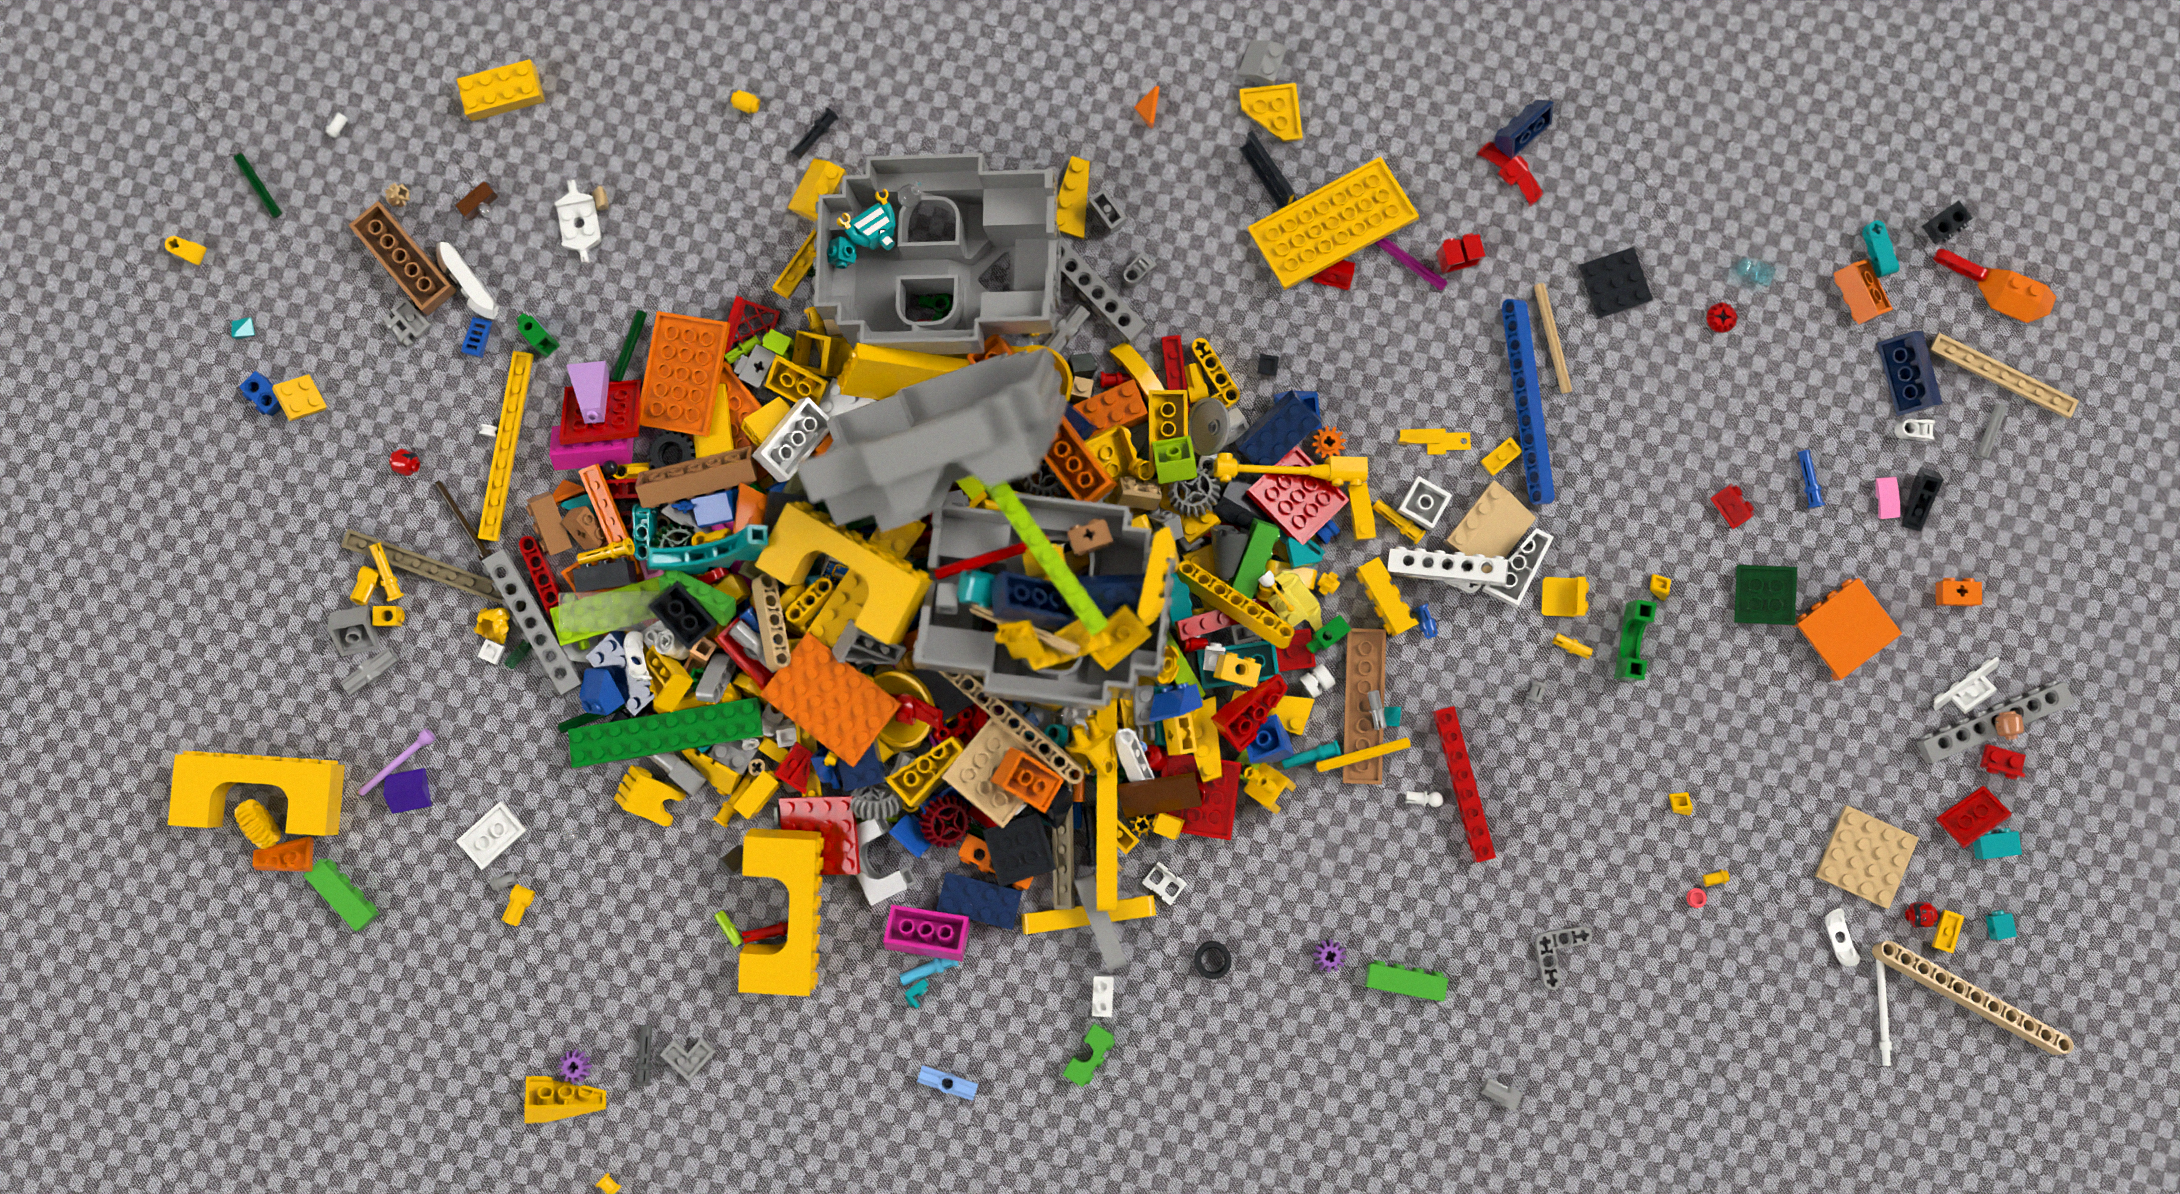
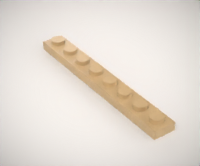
M1941 333L1936 334L1929 349L1930 352L2067 419L2071 418L2079 400Z

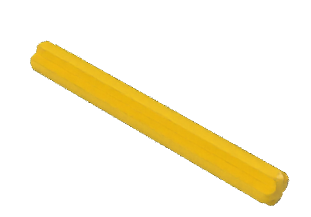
M1406 737L1317 762L1316 767L1318 772H1324L1411 747L1410 740Z

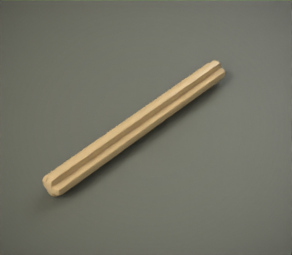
M1539 283L1534 286L1560 390L1562 394L1570 393L1572 387L1546 286L1544 283Z
M976 602L970 608V612L995 623L1012 622L994 618L993 609L978 606ZM1033 627L1039 641L1074 656H1077L1080 646Z

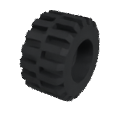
M663 431L662 435L657 434L655 436V441H650L651 447L647 448V452H649L647 460H649L650 463L648 464L652 469L667 466L663 461L664 452L669 447L675 445L680 446L683 451V457L679 463L696 459L694 443L681 432Z

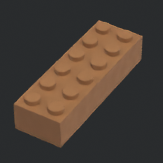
M379 201L349 224V227L420 310L428 316L457 292V289L391 212Z
M752 445L639 472L635 488L642 508H655L659 504L666 502L672 504L679 499H692L703 493L709 495L720 489L730 490L739 485V483L745 485L754 483L757 480L758 464L752 457L754 453Z

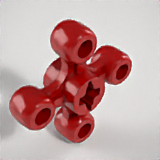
M970 707L956 714L958 718L957 725L951 729L943 725L941 735L936 728H933V736L940 741L955 737L959 738L965 745L969 744L973 739V734L968 727V723L973 717V711Z

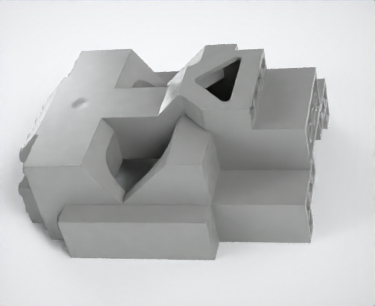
M983 153L866 157V164L863 165L864 175L843 176V181L839 185L840 194L819 195V202H816L818 220H815L817 239H814V248L817 252L816 257L813 259L816 276H813L812 279L813 287L815 288V294L812 295V306L816 308L817 313L820 314L823 320L834 319L835 325L839 327V331L843 333V336L847 339L848 344L851 345L853 350L857 343L928 354L984 353V341L991 334L1055 333V309H1060L1061 233L1057 224V182L1053 169L989 171ZM882 189H886L888 191L886 200L890 202L895 215L896 227L894 228V236L891 238L895 245L890 250H886L882 245L875 250H871L867 246L864 247L856 244L857 256L854 264L847 266L845 269H839L835 265L829 264L827 255L829 241L839 236L850 239L844 231L845 227L837 225V219L841 218L845 222L842 214L847 213L851 221L875 204L879 203L881 205V201L875 198V194L878 191L879 196L884 198ZM918 202L950 211L956 217L955 241L908 242L909 220ZM1004 254H1010L1009 292H988L978 282L979 278ZM947 293L954 295L952 310L942 320L913 322L906 319V294Z
M1046 347L1031 353H1027V350L1010 356L1006 352L899 389L893 396L830 417L826 424L833 442L825 452L826 454L811 459L806 456L800 458L796 463L797 470L811 502L825 499L836 526L874 514L881 532L914 522L933 510L940 508L952 483L975 475L986 485L992 486L1035 472L1040 459L1046 456L1067 406L1064 395H1060L1059 392L1062 378L1059 371H1055L1053 366L1055 364L1053 354L1051 352L1048 353Z
M1015 493L1044 535L1048 536L1051 545L1070 544L1067 532L1073 526L1081 525L1082 527L1088 525V522L1093 519H1105L1113 545L1088 553L1090 560L1089 576L1146 573L1154 536L1151 535V529L1131 527L1133 513H1129V507ZM943 504L940 508L933 511V532L928 561V577L933 579V582L926 593L925 604L922 606L918 642L915 643L913 657L915 668L984 676L983 691L985 697L1105 711V707L1110 706L1111 698L1130 700L1131 695H1135L1138 675L1158 677L1159 672H1163L1165 657H1161V655L1164 656L1167 637L1163 636H1166L1169 626L1168 616L1171 608V594L1174 578L1170 577V574H1174L1176 558L1166 559V562H1169L1167 574H1163L1162 582H1165L1163 594H1160V598L1166 600L1160 612V619H1155L1147 626L1152 631V636L1108 671L1090 654L1078 657L1075 665L1069 670L1040 669L1035 671L1026 658L1012 659L1005 642L998 643L995 641L994 636L999 631L998 627L991 633L981 632L983 617L970 612L973 601L969 604L958 601L957 614L937 613L939 583L953 582L959 584L961 573L937 580L934 572L936 568L1024 541L1002 511ZM1086 533L1085 538L1092 540L1093 535ZM1022 554L967 571V574L971 575L972 571L994 575V578L1002 571L1026 576ZM1032 625L1033 627L1038 628V629L1043 630V631H1051V632H1058V631H1060V630L1049 629V628H1044V627H1039V626H1034V625Z

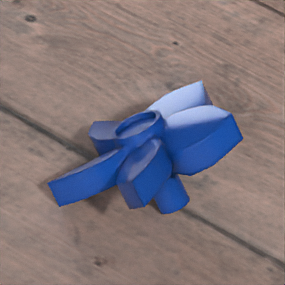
M680 500V504H672L673 508H678V511L683 510L684 514L687 513V510L694 509L691 500Z

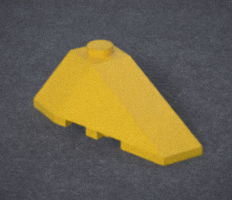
M697 748L681 751L706 779L717 788L716 791L724 796H727V794L732 795L744 776L708 756V754L701 753Z
M526 1076L524 1123H546L606 1109V1090L585 1085L581 1087L571 1085L569 1081L559 1082L553 1080V1077Z

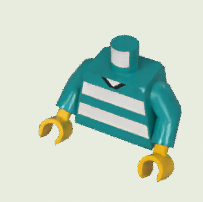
M882 189L884 198L879 196L878 191L875 194V198L881 201V205L879 203L875 204L851 221L847 213L842 214L845 222L841 218L837 219V225L845 227L844 231L854 244L867 246L871 250H875L881 245L886 250H890L895 245V242L891 239L894 236V228L896 227L895 215L890 202L886 200L888 197L886 189Z

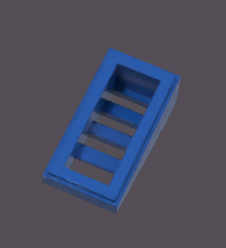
M476 317L472 318L462 345L461 352L463 354L483 359L492 321ZM477 324L485 325V328H484V329L478 328V327H476V325H477ZM478 331L482 332L483 334L482 336L474 334V332ZM472 339H480V342H474ZM471 345L478 346L477 350L471 349Z

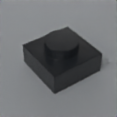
M1260 354L1257 374L1276 377L1279 357Z

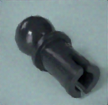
M611 460L599 466L605 480H608L611 475L616 474L618 470L617 464Z

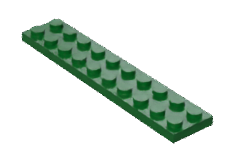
M758 697L568 729L571 767L574 769L764 737L760 700Z

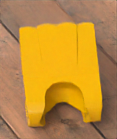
M631 765L628 770L629 774L623 776L622 781L624 783H620L618 786V791L621 793L617 792L614 800L628 812L663 826H671L673 817L665 811L663 801L666 799L682 801L687 796L686 791L670 782L657 781L651 778V771L643 767Z

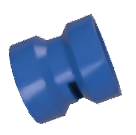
M1329 520L1315 535L1326 545L1331 541L1330 537L1339 534L1340 530L1332 520Z

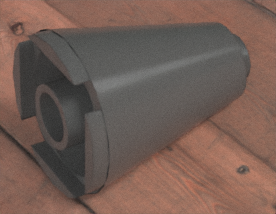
M1215 525L1214 528L1211 527L1215 575L1219 576V579L1230 580V577L1235 576L1250 535L1249 530L1240 527V531L1234 529V526Z

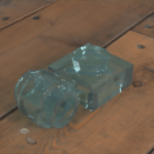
M1742 258L1736 267L1737 274L1747 277L1751 273L1750 280L1765 287L1770 286L1776 268L1760 261L1754 266L1753 261L1748 258Z

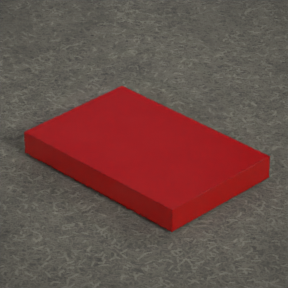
M1983 785L1938 816L1936 821L1964 849L2011 817L2012 813Z

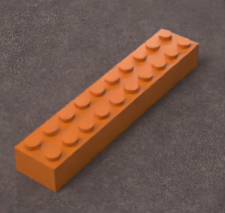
M992 334L984 341V353L969 354L966 357L971 364L1006 352L1008 356L1016 352L1003 335ZM1063 414L1046 456L1043 458L1075 500L1097 503L1118 484Z

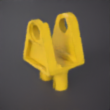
M1089 715L1085 718L1088 730L1085 731L1083 724L1072 727L1075 740L1068 744L1065 749L1072 758L1083 766L1084 773L1090 774L1094 769H1097L1101 776L1112 777L1117 771L1115 733L1101 730L1097 715ZM1090 759V767L1087 768V761ZM1107 762L1109 764L1108 772L1105 771V765Z
M1262 763L1257 771L1253 767H1248L1244 772V776L1250 781L1243 791L1276 815L1281 808L1275 802L1283 789L1286 787L1289 791L1293 792L1297 787L1289 778L1266 763Z

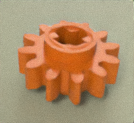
M1325 426L1324 432L1318 429L1317 433L1319 436L1313 435L1312 437L1317 442H1314L1311 447H1317L1314 454L1322 453L1321 459H1324L1326 455H1328V458L1333 456V454L1340 456L1338 450H1345V447L1341 444L1346 439H1340L1343 432L1341 431L1337 434L1335 432L1336 427L1329 431V427ZM1327 439L1333 442L1330 447H1328V444H1324Z

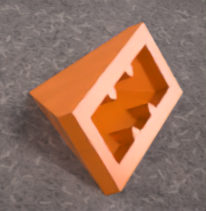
M1155 86L1134 106L1148 127L1152 129L1154 127L1160 86Z
M563 479L552 495L556 506H559L562 502L588 493L586 488Z

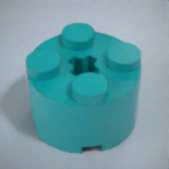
M967 570L961 571L957 591L958 601L968 604L971 601L978 602V606L990 608V605H993L991 581L994 579V575L978 571H972L971 575L967 574Z

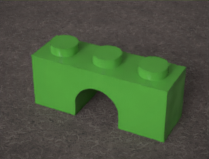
M1094 1022L1084 1037V1041L1093 1049L1092 1056L1087 1060H1080L1073 1055L1063 1071V1075L1081 1087L1085 1083L1089 1085L1094 1077V1074H1092L1094 1068L1101 1066L1105 1059L1103 1057L1106 1050L1110 1051L1115 1043L1113 1040L1114 1034Z

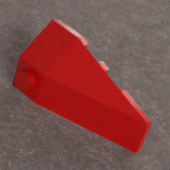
M1277 673L1257 685L1256 688H1252L1224 705L1211 717V720L1238 752H1241L1255 740L1258 735L1256 733L1262 723H1266L1268 720L1266 717L1270 710L1277 706L1288 687L1281 675Z

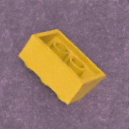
M813 158L787 208L813 222L818 220L816 202H819V195L838 194L843 176L847 175L845 169L829 161Z
M776 354L765 387L795 403L799 399L809 397L819 406L829 387V383L823 378Z

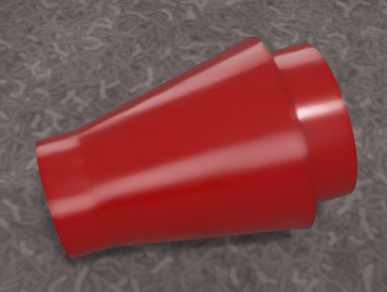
M1205 637L1178 640L1180 651L1186 654L1205 649V646H1208V640Z

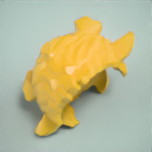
M502 607L496 609L482 608L477 616L478 622L476 627H474L475 633L481 634L482 637L493 640L497 644H504L507 632L509 631L508 620L510 615L508 610Z

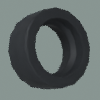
M1209 941L1198 947L1195 952L1194 963L1202 976L1207 979H1218L1228 973L1232 958L1225 945L1220 942ZM1211 948L1218 949L1224 956V965L1215 972L1206 970L1201 962L1203 953Z

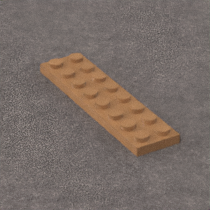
M1351 628V631L1347 633L1343 755L1383 744L1384 728L1381 729L1379 721L1380 729L1374 730L1372 713H1369L1371 708L1367 693L1378 690L1382 708H1384L1386 629ZM1383 755L1343 766L1342 783L1382 785Z

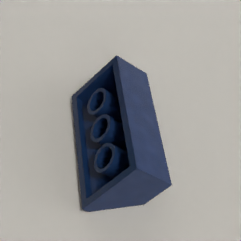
M1912 331L1877 343L1897 416L1943 405L1923 331Z

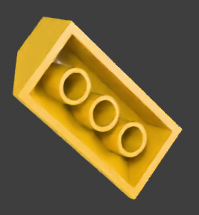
M1149 390V461L1153 463L1156 469L1152 442L1188 436L1187 390Z

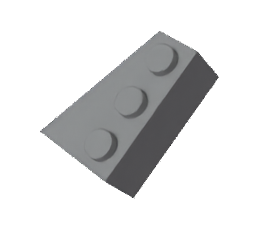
M850 619L832 649V653L838 663H844L845 661L862 663L863 661L873 662V664H897L907 648L903 642L885 644L855 626L856 620Z

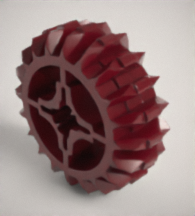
M943 795L942 799L938 796L936 797V802L929 801L931 806L924 807L926 813L921 814L924 820L919 821L923 826L920 830L922 833H925L924 838L929 840V843L932 845L936 844L939 848L942 845L945 848H949V845L956 846V841L962 842L961 837L967 836L966 829H971L967 825L972 822V819L968 817L971 815V812L967 810L968 806L961 799H956L953 795L950 797ZM941 818L945 820L947 819V822H949L951 825H948L947 823L945 824L944 821L941 820Z

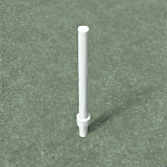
M1876 959L1881 1033L1879 1049L1882 1050V1065L1890 1066L1892 1042L1889 1041L1885 963Z

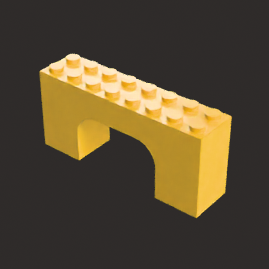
M797 501L795 503H787L768 539V545L762 551L755 566L786 585H799L804 583L816 558L822 552L827 553L862 574L868 582L869 596L854 625L887 645L901 643L933 582V579L928 577L929 574L921 569L917 571L912 568L910 562L904 559L898 560L893 552L881 550L876 542L864 540L862 538L863 535L859 532L847 530L845 524L836 526L835 522L829 519L830 516L822 511L818 513L813 510L811 504L804 501L803 503Z
M183 751V754H175L168 825L202 828L223 827L226 795L232 786L243 782L276 785L285 792L288 798L286 833L322 836L338 835L345 765H339L336 760Z
M750 828L744 836L742 876L772 877L782 881L789 891V922L787 941L776 945L745 944L739 955L738 992L810 996L812 990H815L819 979V973L815 972L816 966L819 965V953H816L817 946L820 945V934H817V931L821 925V915H818V911L821 908L822 896H819V890L822 888L823 877L819 876L820 869H823V857H820L821 850L824 849V838H821V832Z

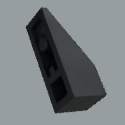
M1922 467L1919 468L1911 487L1901 524L1902 527L1921 532L1943 483V478L1939 472Z

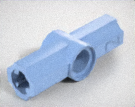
M922 1065L917 1080L919 1083L937 1088L944 1093H951L972 1101L978 1087V1083ZM950 1078L953 1081V1086L945 1087L942 1083L943 1079Z

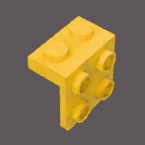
M1586 577L1543 578L1542 615L1562 617L1585 616V613L1588 612V601H1585L1586 593L1589 591V583L1586 582Z

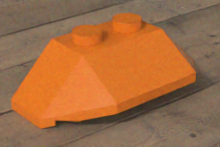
M1985 268L1989 271L1985 282H1978L1977 286L1982 291L1991 309L2024 323L2050 315L2057 297L2047 285L2011 270Z

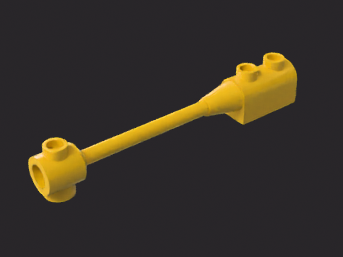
M1219 453L1214 460L1213 472L1214 477H1220V482L1224 483L1231 482V478H1235L1238 472L1303 474L1332 481V486H1342L1343 482H1350L1351 487L1362 486V482L1367 480L1368 461L1367 457L1330 456L1325 460V464L1309 467L1240 465L1233 458L1232 453Z

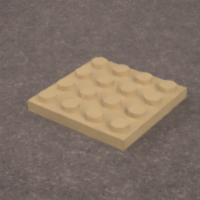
M991 717L941 778L1001 828H1004L1025 802L991 782L1010 747L1018 749L1047 768H1052Z
M1844 805L1815 877L1885 909H1889L1919 838L1850 806Z

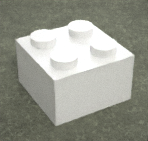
M1418 476L1399 506L1397 513L1431 531L1452 495Z

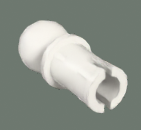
M1406 791V803L1422 804L1423 806L1429 803L1432 807H1439L1443 803V797L1438 792H1432L1427 795V791H1424V793Z

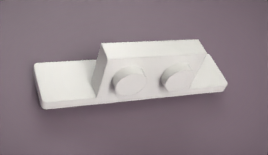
M1997 657L1993 660L1988 659L1981 665L1979 670H1973L1965 677L1966 679L1962 682H1955L1945 694L1943 692L1938 694L1934 699L1933 708L1937 711L1952 701L1966 714L1996 693L1997 688L1985 676L1998 667L1999 659Z

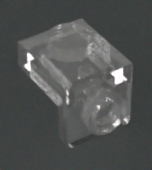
M1065 706L1061 714L1062 724L1069 726L1083 724L1088 729L1085 718L1093 715L1094 710Z

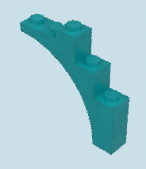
M747 524L734 535L696 546L648 548L647 569L684 571L685 574L704 575L709 567L729 568L735 560L755 561L768 545L767 526Z

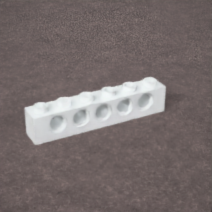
M1395 547V549H1390L1387 571L1390 576L1506 587L1508 560L1502 556L1485 558L1482 554L1465 556V553L1462 552L1446 554L1445 551L1435 550L1432 553L1420 548L1410 551L1405 547ZM1412 558L1414 563L1411 566L1404 565L1406 559ZM1427 560L1434 562L1430 568L1424 567L1423 564ZM1446 562L1453 563V567L1449 570L1444 569L1443 565ZM1465 564L1473 566L1468 572L1462 570ZM1484 566H1491L1493 568L1490 573L1482 572Z

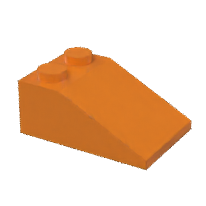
M1013 747L1008 749L991 779V782L1044 813H1046L1064 781L1062 776Z

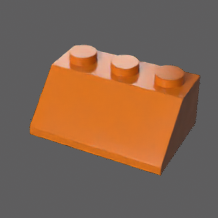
M1869 259L1852 263L1833 273L1835 283L1841 288L1843 293V300L1849 305L1852 311L1851 316L1858 325L1893 310Z

